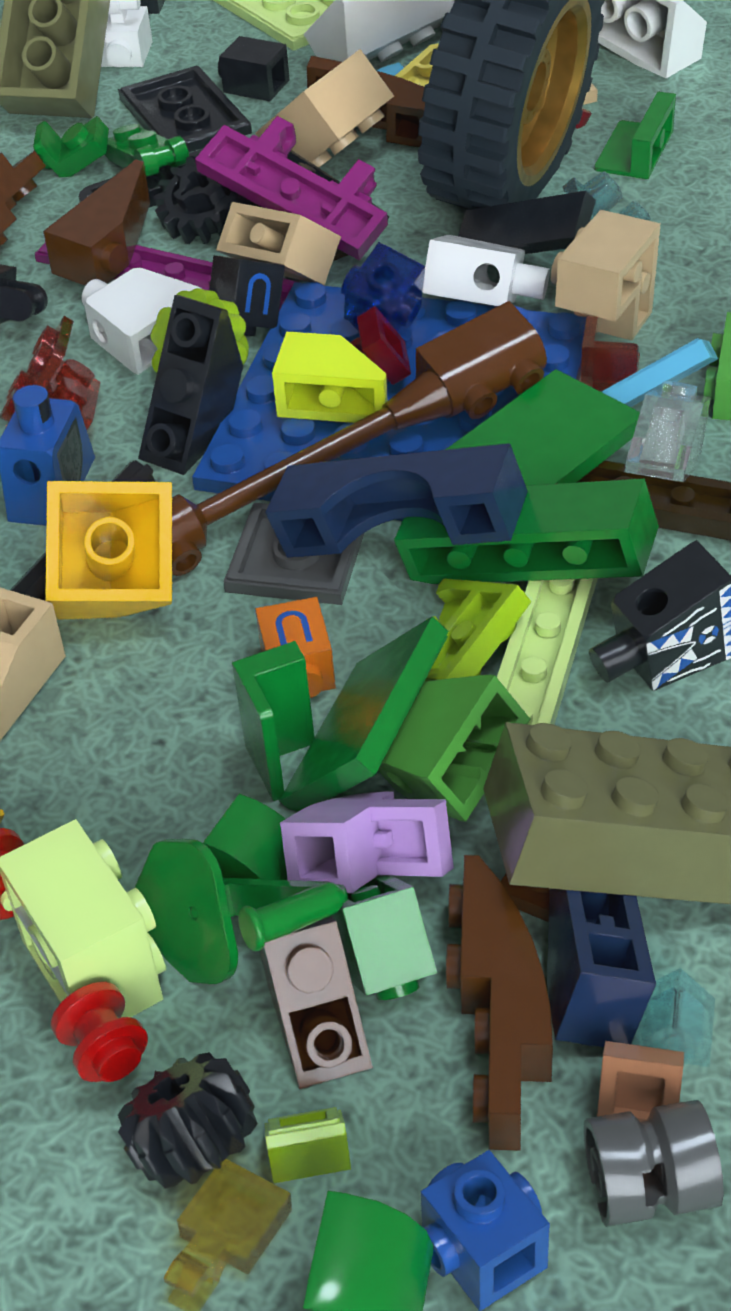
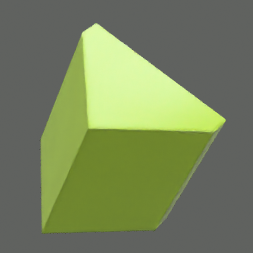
M337 1107L268 1119V1123H264L273 1184L351 1170L345 1122L341 1110H337Z

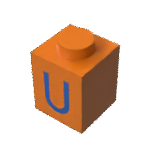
M312 597L255 608L261 651L263 652L296 641L306 661L310 698L317 696L321 691L336 689L332 648L318 598Z

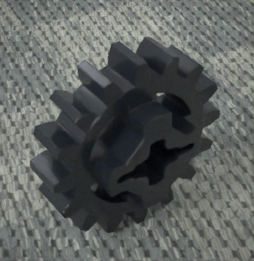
M191 156L186 158V165L181 169L178 167L170 169L173 175L171 180H160L158 184L162 193L154 195L153 198L158 207L155 209V212L163 228H167L173 239L181 235L185 244H190L196 236H200L203 244L209 243L211 234L218 233L221 236L232 202L253 206L252 201L198 172L195 160Z

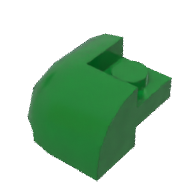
M327 1191L303 1309L311 1311H423L434 1250L427 1230L407 1214L379 1201L342 1192Z

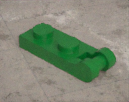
M139 124L125 125L113 130L114 137L108 138L107 152L104 154L109 161L123 168L136 159L143 161L146 177L158 174L159 168L166 165L171 167L185 165L186 158L189 157L186 143L181 136L167 139L156 134L155 131L140 128Z

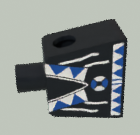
M698 540L688 544L615 595L611 602L616 635L589 649L592 664L605 682L608 683L635 669L653 691L730 659L731 575Z

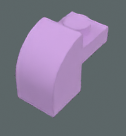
M394 791L362 793L333 798L310 805L280 822L288 880L329 881L344 885L347 893H354L377 875L443 877L454 868L446 799H394Z

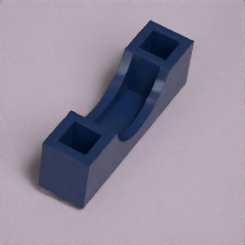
M508 443L289 465L265 513L287 558L341 554L356 538L371 528L391 520L406 517H424L441 523L445 526L452 545L511 541L528 490L511 444Z

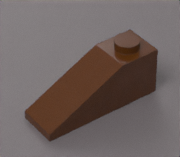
M134 160L43 231L52 274L86 286L93 279H99L108 283L130 265L150 206L143 161Z

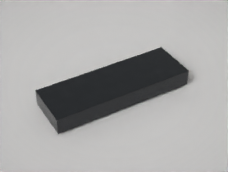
M580 191L465 210L458 237L525 250V254L566 249L575 239L578 230L581 227H586L590 222L596 200L587 191Z

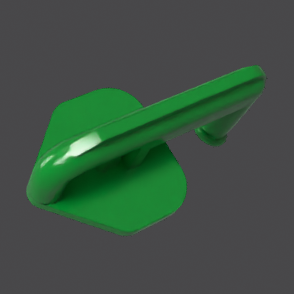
M164 839L156 842L150 850L135 885V888L145 898L154 916L156 928L148 933L155 941L163 957L189 982L219 984L234 975L237 969L238 949L231 920L232 916H239V928L244 942L249 949L256 952L261 951L266 942L283 937L336 914L348 900L345 886L329 881L223 878L214 854L205 844L195 839Z

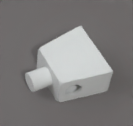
M445 235L430 239L421 293L493 306H500L507 301L514 303L517 295L544 300L549 282L550 268L523 264L525 250ZM488 265L495 266L500 273L498 283H494L489 279L487 275Z
M133 268L109 284L99 279H93L87 283L82 292V303L85 307L90 337L129 370L139 375L152 366V358L158 350L151 340V331L156 324L160 309L172 307L174 295H177L178 292L184 290L191 291L200 287L143 268Z

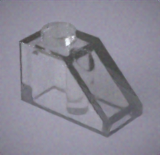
M664 381L662 390L653 389L645 394L624 472L684 482L698 467L701 459L711 397L697 395L698 386L673 381Z

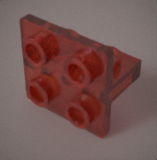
M63 316L56 330L48 325L44 328L31 354L34 356L26 372L20 370L6 395L8 400L0 414V418L7 422L6 427L15 412L14 393L28 385L44 387L48 392L49 398L72 400L77 403L86 430H88L93 422L101 382L94 378V373L84 364L73 359L63 361L74 322L68 317Z

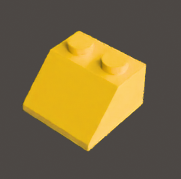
M47 481L46 601L53 603L57 620L117 618L172 604V482Z

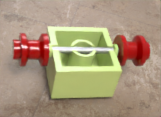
M76 819L25 845L15 831L0 828V920L15 917L23 943L59 999L60 1004L54 1011L51 1019V1029L60 1043L67 1046H77L73 1055V1065L79 1076L89 1082L118 1081L129 1075L141 1061V1055L148 1043L146 1030L140 1021L132 1017L164 1000L158 974L166 971V965L155 941L148 933L156 928V922L151 909L137 888H133L128 892L124 890L118 881L122 878L121 870L107 843L103 839L92 843Z

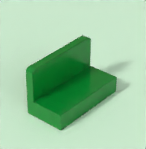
M658 91L641 123L626 120L619 121L596 161L594 170L649 179L674 131L676 94Z
M296 641L232 662L245 747L273 802L280 800L285 792L280 756L310 746L315 738L306 661Z

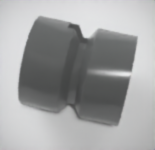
M698 1099L653 1107L647 1121L640 1122L631 1111L586 1118L584 1121V1145L591 1182L596 1185L600 1198L606 1197L607 1199L606 1202L597 1203L605 1227L650 1220L654 1217L657 1206L664 1204L673 1215L722 1206L724 1197L723 1175L718 1147L708 1114Z

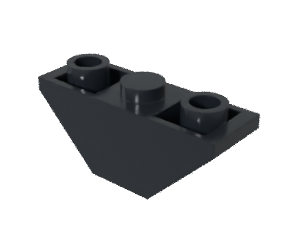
M174 295L138 459L185 475L204 455L220 423L233 410L243 364L227 310L184 296Z

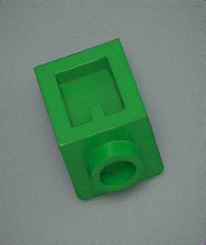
M96 116L84 125L82 123L74 124L64 133L61 139L50 125L43 121L36 126L33 144L34 151L46 165V169H52L59 177H71L106 154L109 128Z

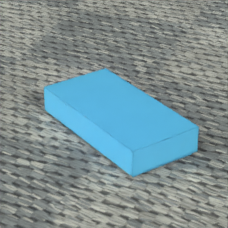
M697 338L603 390L602 393L632 407L716 361L718 357L709 341Z

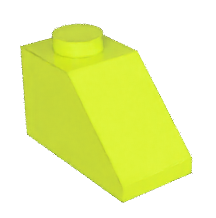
M286 332L272 371L277 417L355 423L382 409L383 404L388 401L386 373L343 336Z

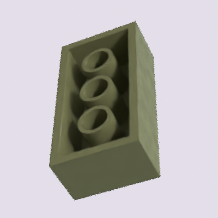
M4 0L0 27V105L8 113L79 118L94 117L110 0Z
M505 722L483 790L509 885L731 904V747L701 744L685 738L665 740L630 736L619 731H605L601 733L565 729L549 723L528 725Z

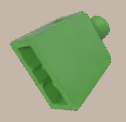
M495 675L424 681L378 771L397 792L408 799H446L448 816L466 822L484 794L483 788L505 722L528 724L531 719Z

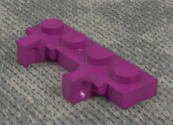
M279 116L272 121L260 137L252 135L248 138L223 125L195 158L198 172L259 206L302 215L340 235L341 239L337 249L359 261L388 225L387 212L372 205V198L369 197L377 186L374 176L375 168L358 159L339 184L333 180L329 182L287 158V155L296 144L295 128L292 123Z

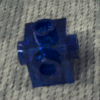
M378 242L362 266L354 265L343 281L341 294L345 295L344 319L350 321L353 327L359 331L357 317L376 306L397 332L401 326L409 328L416 319L422 305L421 298L426 266Z

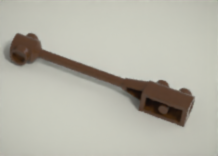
M507 301L417 347L416 379L383 404L382 409L197 505L179 494L172 497V574L181 576L196 568L202 558L199 550L206 547L207 526L275 491L287 466L329 462L391 429L399 430L441 417L451 418L463 411L472 419L482 418L496 405V394L510 386L521 395L544 377L542 369L546 367L547 356L539 334L510 301Z

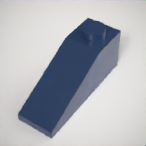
M550 888L547 991L555 1040L604 1047L605 1041L632 1044L656 986L637 896Z

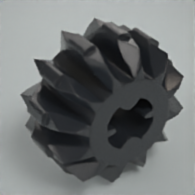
M210 1052L198 1054L191 1061H187L185 1058H178L173 1066L165 1071H155L154 1078L147 1084L135 1087L131 1093L133 1100L125 1104L118 1113L121 1123L118 1133L126 1144L123 1149L137 1170L142 1169L149 1181L157 1180L164 1189L175 1187L184 1179L190 1184H195L205 1172L213 1168L221 1170L222 1162L229 1155L239 1153L246 1147L244 1137L251 1134L258 1124L253 1113L255 1106L248 1095L250 1089L239 1071L233 1070L226 1058L215 1059Z

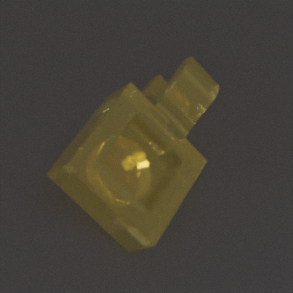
M225 1159L222 1162L221 1170L214 1169L177 1219L179 1235L188 1241L189 1244L176 1256L164 1276V1282L175 1288L169 1296L168 1302L183 1311H200L218 1285L221 1274L227 1264L248 1275L291 1213V1193Z

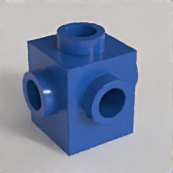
M487 1150L466 1164L454 1163L447 1166L430 1181L428 1187L421 1191L422 1227L427 1230L434 1246L431 1266L442 1277L451 1273L479 1311H482L548 1268L550 1223L542 1214L539 1199L526 1178L516 1171L509 1174L490 1150Z

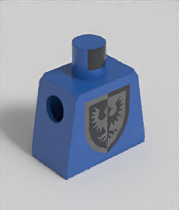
M28 385L20 388L13 395L15 412L0 438V476L8 522L47 526V481H84L95 459V455L79 405L72 400L49 398L48 392L44 387Z

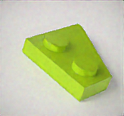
M443 579L438 585L436 594L444 602V606L439 620L436 616L433 617L449 631L447 634L448 638L425 681L481 675L482 667L500 643L507 640L513 634L517 621L531 604V600L517 584Z

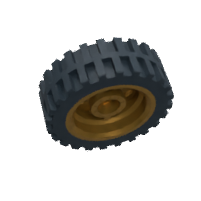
M605 0L454 1L450 13H445L440 27L443 31L438 48L433 49L430 65L433 66L429 84L424 86L422 101L425 102L424 115L419 120L418 134L422 136V144L418 149V162L424 165L420 176L423 184L427 185L426 191L431 197L470 210L536 199L559 169L564 154H568L573 142L572 135L576 124L580 123L584 111L582 106L585 96L590 91L593 80L591 73L594 61L598 58L600 45L597 43L604 20V15L601 14V7Z

